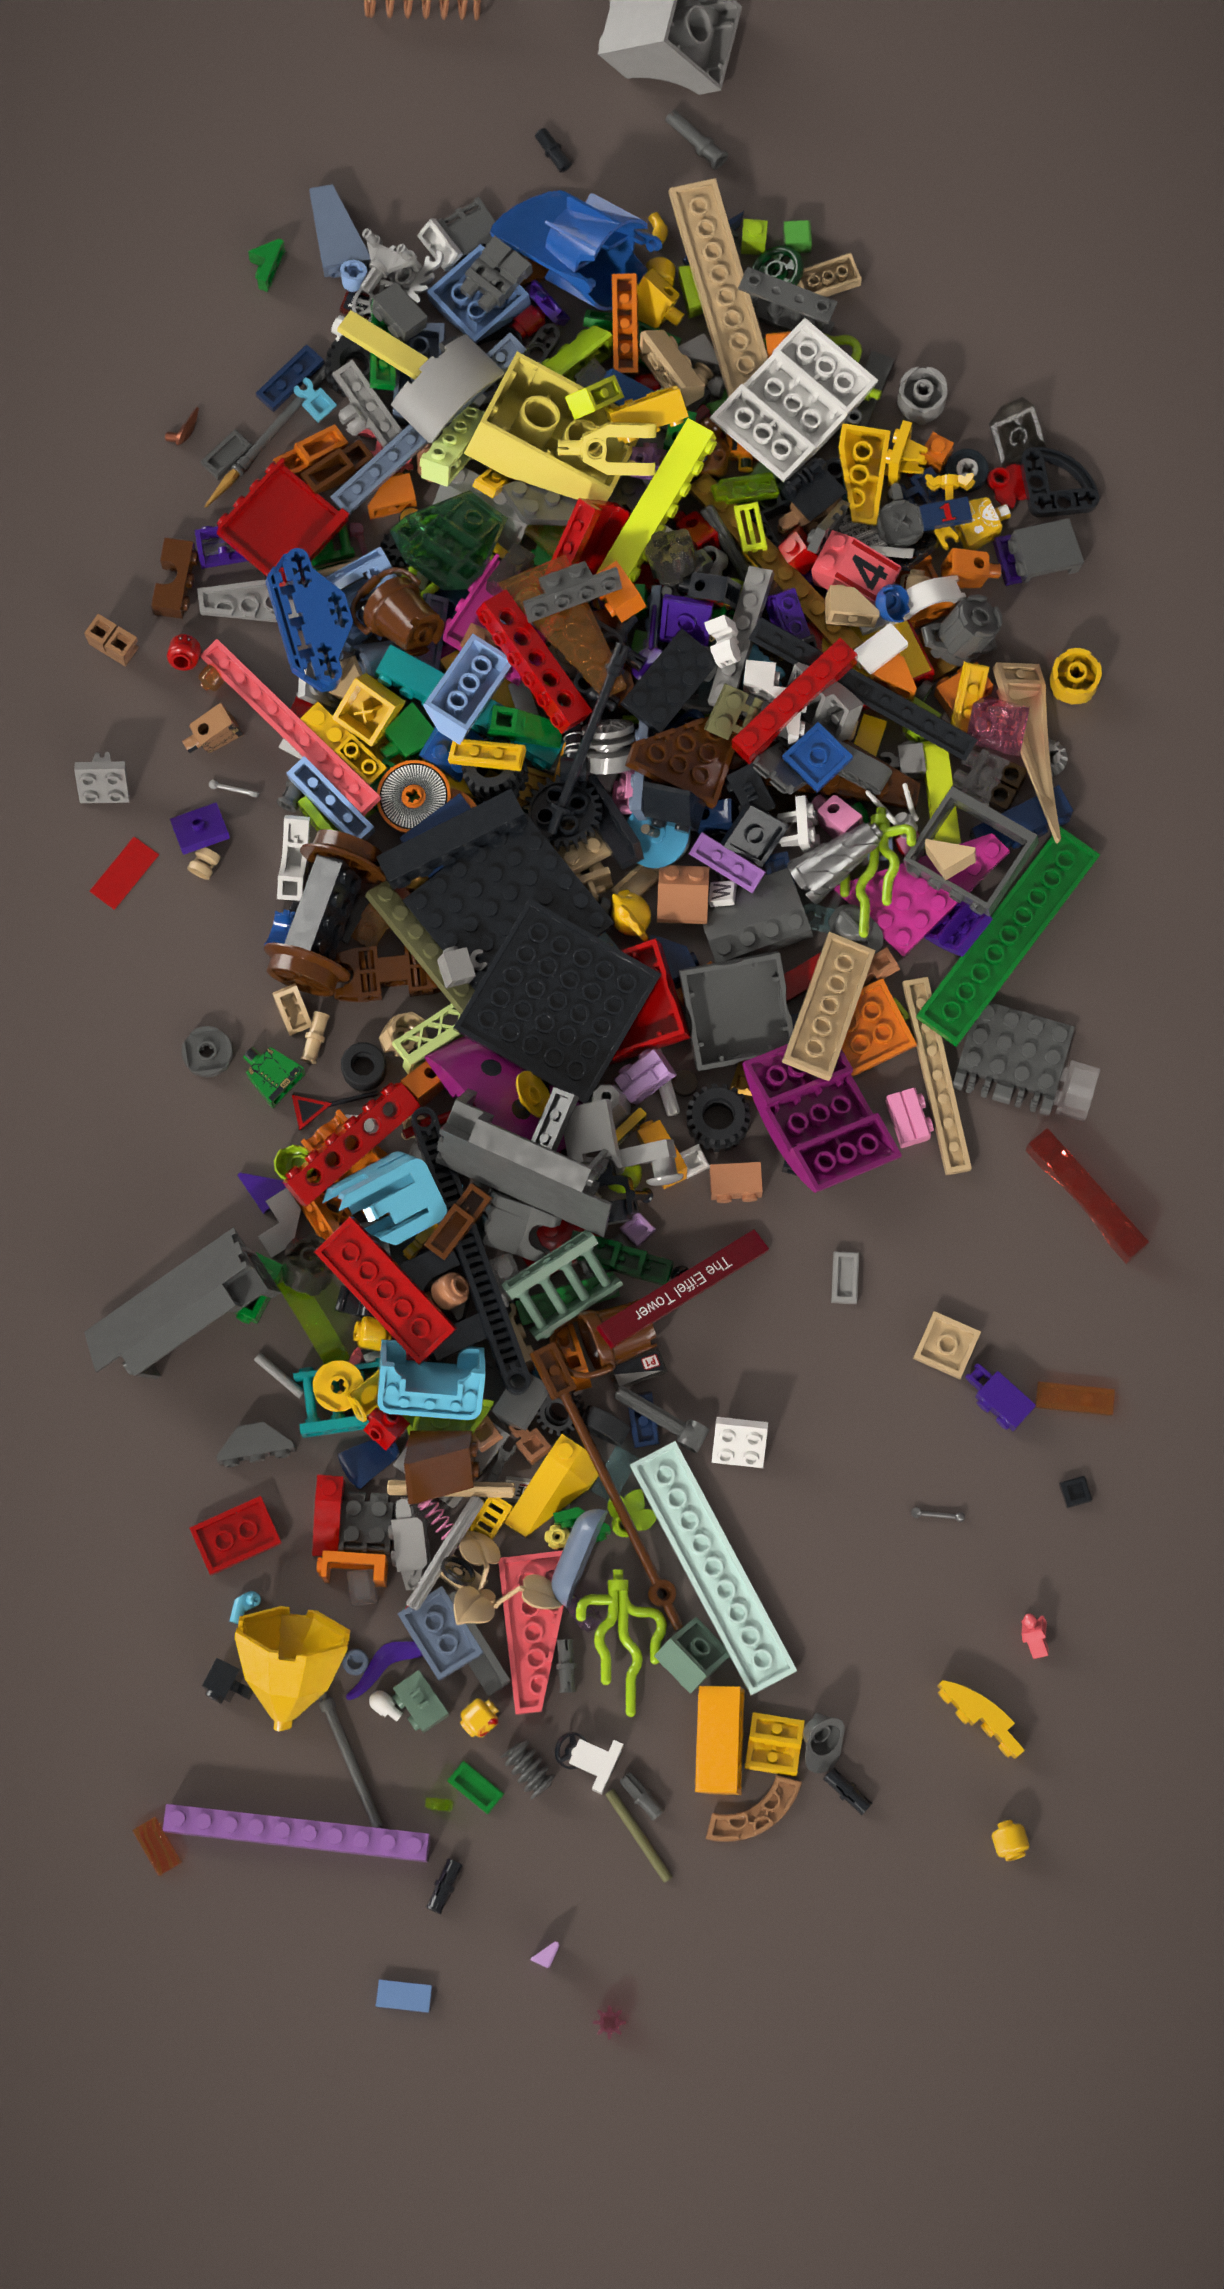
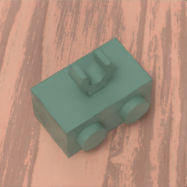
M419 1670L393 1687L396 1694L392 1697L400 1709L406 1707L411 1716L407 1719L415 1731L421 1729L425 1733L450 1716Z

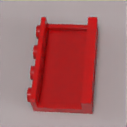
M578 498L545 575L583 561L586 562L592 575H595L625 526L631 512L616 502Z

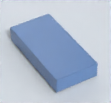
M379 1980L376 2007L429 2013L432 1985Z

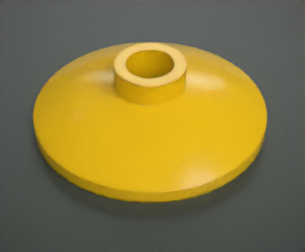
M523 1071L516 1078V1089L520 1103L534 1116L541 1118L550 1093L541 1079L532 1074V1072Z

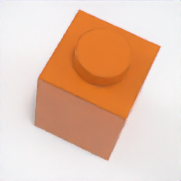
M932 432L925 444L928 452L926 454L921 453V455H924L927 460L925 467L931 466L935 472L941 474L948 458L952 455L954 443Z

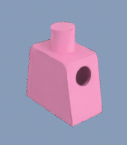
M820 794L812 801L814 809L817 810L819 825L833 839L863 824L862 815L836 795L831 796L827 800Z

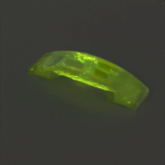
M298 1272L277 1285L324 1365L335 1360L348 1361L350 1359L348 1352L300 1273Z

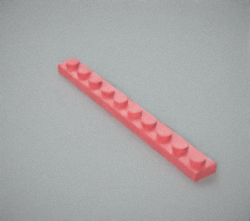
M218 639L200 655L201 659L302 757L305 756L363 816L382 799Z

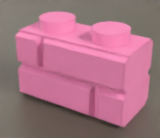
M911 1088L886 1096L885 1102L900 1147L905 1148L930 1140V1132L934 1131L930 1117L925 1118L923 1108H926L922 1093L917 1094L916 1088Z

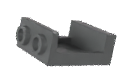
M1069 518L1014 530L1008 541L1009 551L1011 554H1014L1016 560L1015 568L1017 575L1021 576L1023 583H1028L1032 577L1062 570H1068L1069 574L1077 573L1084 563Z

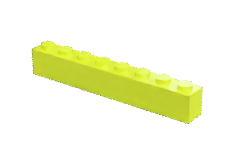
M689 418L687 419L597 573L617 560L631 582H636L641 573L639 568L644 560L648 561L654 551L652 546L657 539L660 540L666 531L665 524L669 518L672 519L676 515L679 508L678 502L682 496L686 497L689 493L691 480L694 475L698 476L702 471L704 458L715 449L717 442L715 441L716 437L713 431Z

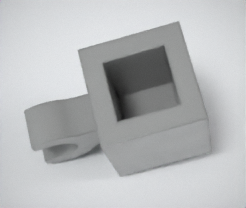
M916 741L903 742L897 747V757L891 752L881 753L880 760L888 759L891 762L890 766L913 780L925 779L926 766L923 743H916Z
M453 946L443 950V954L437 959L445 987L450 988L470 983L476 976L474 970L480 971L487 966L486 962L478 963L475 960V957L482 955L483 950L477 949L470 956L467 947L458 949L457 946Z

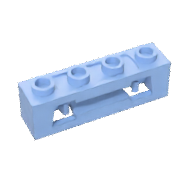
M378 547L325 578L339 589H342L362 578V573H366L367 580L363 578L341 590L344 592L350 608L352 600L358 594L357 591L373 575H378L383 570L392 568L382 548ZM396 573L381 579V582L364 599L361 598L360 601L368 599L376 588L386 580L397 577Z

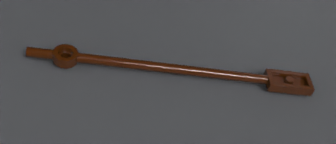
M555 1342L530 1353L529 1355L551 1399L561 1398L652 1583L648 1591L650 1601L655 1606L664 1608L675 1631L684 1627L673 1604L676 1598L675 1586L668 1580H661L570 1395V1392L577 1389ZM659 1589L664 1593L663 1598H660L657 1594Z

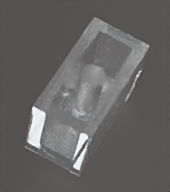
M1072 1060L1069 1067H1063L1060 1081L1064 1082L1062 1091H1056L1053 1105H1057L1056 1114L1085 1121L1100 1068Z

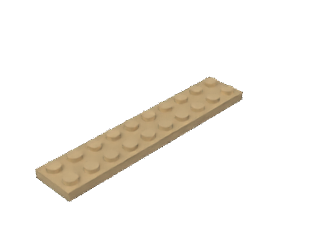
M714 178L672 187L668 193L729 398L741 384L744 385L768 359L751 297L748 293L738 290L744 274L717 181Z

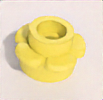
M554 1524L550 1526L549 1531L545 1532V1541L549 1543L548 1546L551 1549L558 1550L559 1548H564L570 1532L567 1528L562 1529L561 1525ZM555 1535H560V1538L556 1539Z

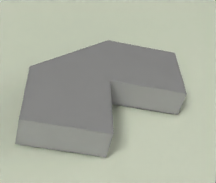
M287 1188L265 1201L279 1222L258 1236L271 1258L291 1246L295 1238L301 1208Z

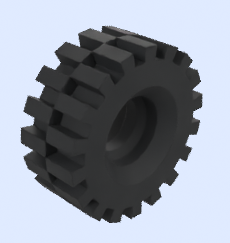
M342 335L339 341L335 340L331 348L329 347L324 372L327 375L328 384L333 383L332 389L335 392L340 389L342 391L341 395L346 397V394L334 379L332 373L344 366L348 360L356 358L364 363L365 369L362 374L370 384V352Z

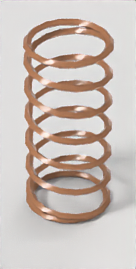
M364 0V10L367 18L370 17L372 19L374 17L376 0ZM386 0V11L389 19L393 16L394 0ZM404 0V11L407 19L411 16L413 0ZM422 0V11L425 20L429 17L431 0ZM440 0L441 17L443 20L447 18L449 0ZM458 0L459 17L461 20L466 16L468 0H463V3L462 0ZM474 0V19L478 21L480 17V0Z

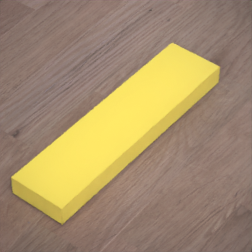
M352 310L349 311L338 326L337 332L414 380L422 373L419 368L429 359Z

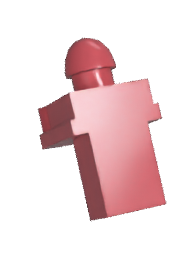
M1028 1613L1021 1621L1023 1643H1028L1033 1659L1048 1656L1049 1648L1045 1639L1046 1619L1044 1616L1036 1619L1033 1614Z

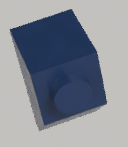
M656 935L648 937V941L656 938L662 944L674 985L680 983L679 969L699 966L695 953H689L687 946Z

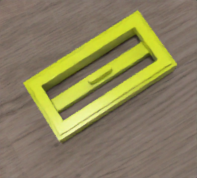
M758 502L734 506L743 554H748V551L758 552L759 549H762V551L767 550ZM749 509H754L761 543H756ZM743 510L749 532L750 545H747L740 514V511Z

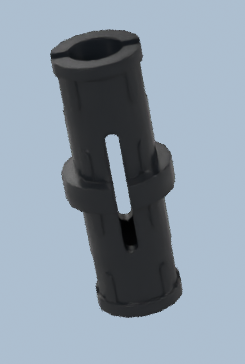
M835 1767L823 1778L840 1795L839 1798L842 1801L845 1799L861 1816L873 1804L855 1788L857 1785L854 1782L850 1783Z
M447 1858L439 1880H435V1889L426 1905L427 1909L442 1914L450 1893H453L455 1890L453 1886L463 1867L462 1864Z

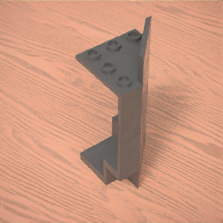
M468 1088L455 1100L447 1123L439 1131V1134L442 1136L438 1140L437 1151L439 1153L436 1157V1163L604 1237L612 1203L595 1196L600 1184L596 1180L605 1172L609 1162L608 1159H605L608 1150L603 1149L587 1166L493 1124L494 1115L473 1106L478 1092Z
M233 1227L84 1332L95 1372L101 1371L122 1356L124 1359L122 1364L130 1375L158 1379L161 1375L154 1366V1363L227 1312L236 1313L261 1295L274 1298L281 1291L256 1252L246 1247Z

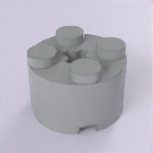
M915 367L907 371L901 379L897 398V405L901 413L907 419L919 425H924L938 418L945 408L948 389L945 377L933 367Z

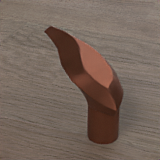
M196 407L178 433L166 432L165 440L167 442H175L177 446L183 444L190 437L195 427L199 408Z

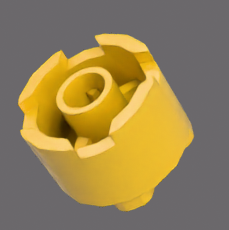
M1070 648L1055 659L1049 679L1050 688L1057 700L1069 704H1082L1091 700L1092 696L1096 693L1102 669L1100 662L1098 663L1090 651L1082 648Z

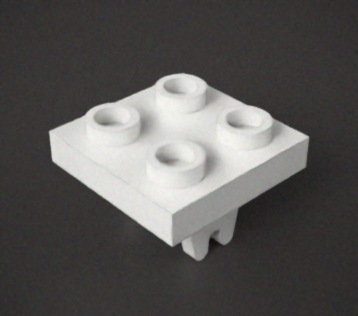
M804 795L795 797L796 811L777 814V817L786 823L797 822L798 829L797 835L782 837L779 841L781 846H800L803 853L806 854L820 845L819 834L815 832V826L819 825L817 810L814 811L813 803H809Z
M717 1417L712 1463L763 1468L768 1422Z

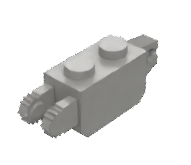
M404 1497L395 1503L396 1519L391 1520L392 1525H388V1534L390 1541H394L395 1551H391L393 1567L397 1566V1572H401L405 1589L414 1590L423 1576V1569L427 1568L431 1563L427 1520L422 1516H415L413 1504H408V1498Z

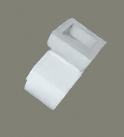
M725 615L705 622L709 635H712L717 642L710 647L716 664L720 668H724L741 660V653L737 645L739 641L736 637L738 635L736 623Z

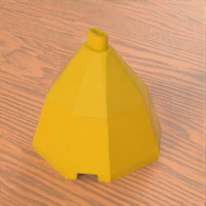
M279 1606L239 1617L238 1628L235 1631V1641L244 1677L271 1719L274 1720L273 1729L276 1731L291 1729L293 1720L329 1689L347 1652L351 1630L317 1610L308 1609L306 1615L290 1614V1607Z

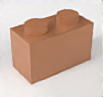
M761 1162L710 1165L711 1200H717V1203L732 1202V1199L742 1198L743 1202L757 1201V1198L762 1197Z

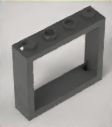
M952 786L917 838L916 844L911 847L903 861L905 868H907L906 871L913 877L919 878L921 876L927 880V884L938 891L943 889L949 893L948 896L958 903L963 901L969 904V908L976 914L982 915L984 913L990 917L1038 845V835ZM954 806L1024 846L987 903L951 881H945L942 876L918 863L926 850L925 840H933Z

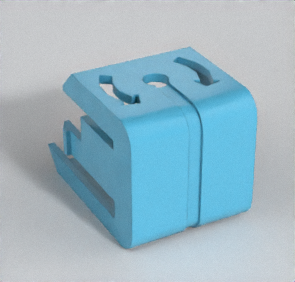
M401 1151L393 1152L327 1188L322 1202L325 1203L338 1196L342 1200L339 1211L346 1207H349L352 1214L363 1210L368 1222L374 1221L389 1212L390 1215L364 1229L369 1234L378 1237L381 1241L393 1245H398L437 1224L447 1214L444 1200L426 1163Z

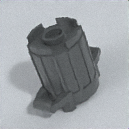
M976 594L964 598L941 623H933L921 628L925 646L932 649L930 652L934 658L939 659L941 657L949 664L963 666L964 662L970 663L981 654L996 650L995 635L1000 631V626L1002 625V614L997 606L995 608L986 602L987 597Z

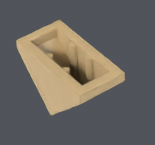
M930 839L925 840L926 854L945 881L976 862L975 847Z
M296 983L272 993L290 1036L310 1028L311 1020Z

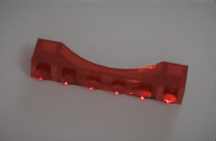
M1048 1128L1028 1144L1025 1151L1043 1171L1056 1180L1078 1202L1103 1234L1110 1247L1126 1264L1147 1247L1149 1241Z

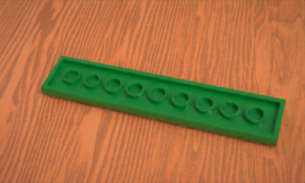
M1059 826L1061 840L1058 844L1052 835L991 916L993 920L965 955L959 958L916 1016V1019L955 1047L959 1045L1100 856L1099 853L1061 826Z

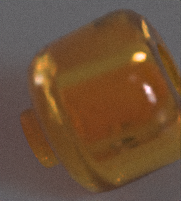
M207 664L198 675V679L201 681L200 686L206 691L208 689L214 692L217 691L225 681L221 677V673L211 664Z

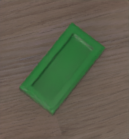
M464 1760L447 1780L448 1783L487 1815L504 1796L502 1791Z

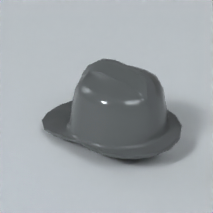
M846 904L835 909L829 921L830 931L876 950L875 954L878 953L883 943L882 930L878 924L870 917L869 934L866 938H862L859 935L860 907Z
M815 1713L813 1719L803 1729V1738L806 1743L805 1764L813 1773H824L830 1770L840 1757L845 1725L839 1718H829L821 1713Z

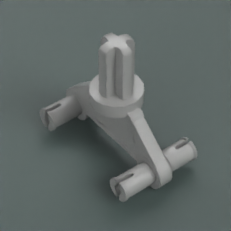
M365 229L362 236L367 240L371 259L369 264L371 270L360 285L363 291L370 294L382 277L387 278L393 271L408 266L414 272L421 270L422 265L417 261V255L414 251L408 250L405 244L398 245L396 251L383 246L382 239L378 235H374L371 230Z

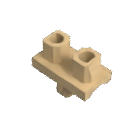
M601 862L589 867L590 873L584 875L578 873L576 875L597 902H599L598 894L606 892L605 889L613 887L609 867H604Z

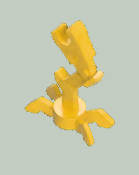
M973 473L967 474L966 477L945 474L933 478L932 475H925L926 485L930 490L935 492L940 487L945 489V501L954 499L955 489L961 487L968 491L975 484ZM951 527L934 530L936 537L945 550L949 549L948 544L945 542L947 538H953L956 543L959 542L957 533Z

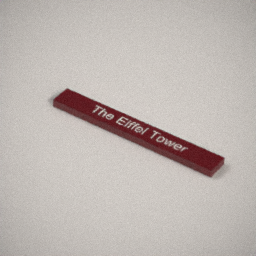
M753 1229L599 1324L596 1329L612 1349L767 1253L769 1248L756 1230Z

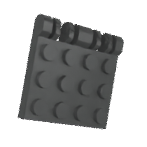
M990 1002L968 1031L953 1081V1089L961 1091L966 1074H969L967 1093H971L974 1090L975 1079L979 1077L986 1079L981 1089V1097H987L991 1081L996 1082L992 1100L1009 1105L1013 1089L1016 1088L1019 1091L1014 1106L1020 1108L1024 1100V1092L1027 1091L1034 1094L1030 1102L1029 1111L1035 1112L1040 1096H1044L1039 1114L1049 1116L1075 1027Z

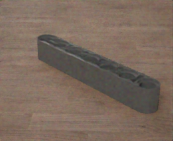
M747 693L749 696L745 704L749 706L752 705L755 697L764 701L760 711L770 704L756 695ZM741 711L739 719L744 721L747 713ZM806 722L804 734L813 727ZM786 727L774 739L776 742H782L787 748H791L794 745L788 744ZM836 739L853 756V760L838 775L865 790H869L873 794L879 795L891 777L892 770L878 760Z

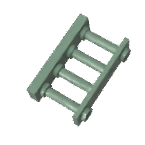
M584 1230L501 1284L505 1293L511 1299L519 1298L535 1323V1326L529 1329V1332L537 1341L548 1338L554 1333L556 1328L602 1298L614 1295L619 1290L618 1288L623 1285L622 1281L615 1274L610 1277L606 1274L593 1252L594 1246L598 1242L590 1231ZM578 1256L585 1257L600 1284L589 1291L585 1289L571 1265L572 1260ZM558 1269L563 1270L578 1295L577 1299L565 1305L549 1279L551 1274ZM535 1284L542 1285L557 1312L546 1319L542 1317L528 1294L529 1288Z

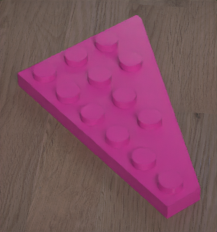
M992 833L961 843L959 845L976 848V862L947 880L970 892L1010 853V850ZM928 855L919 859L918 863L942 876ZM904 863L899 865V871L893 881L892 902L889 906H885L882 903L883 880L888 869L876 872L865 889L870 899V917L882 930L883 938L903 958L958 904V902L948 896L949 893L945 890L940 889L938 891L929 886L927 880L921 876L915 878L906 871L907 868H905ZM858 879L850 881L849 896L842 898L848 904L860 907L855 890ZM838 885L834 890L840 895V885Z

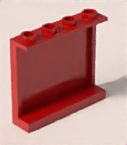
M283 457L277 463L273 461L266 469V475L261 480L257 478L250 486V492L245 497L242 495L236 500L231 513H224L217 522V535L265 576L269 574L273 566L275 568L283 554H287L294 548L304 549L309 556L310 562H312L348 523L350 515L343 508L338 511L318 493L315 494L304 481L284 465L285 459ZM281 568L279 572L282 575L283 582L279 583L280 587L289 585L284 569Z

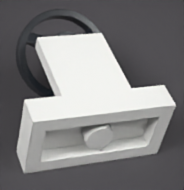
M568 1732L557 1741L555 1758L558 1764L566 1769L580 1768L597 1776L592 1790L602 1795L624 1745L614 1740L608 1752L588 1743L583 1735L576 1732ZM575 1736H578L580 1738L578 1743L576 1741ZM570 1737V1744L566 1746L565 1754L560 1757V1747L563 1741ZM570 1759L569 1764L572 1766H566L563 1762Z

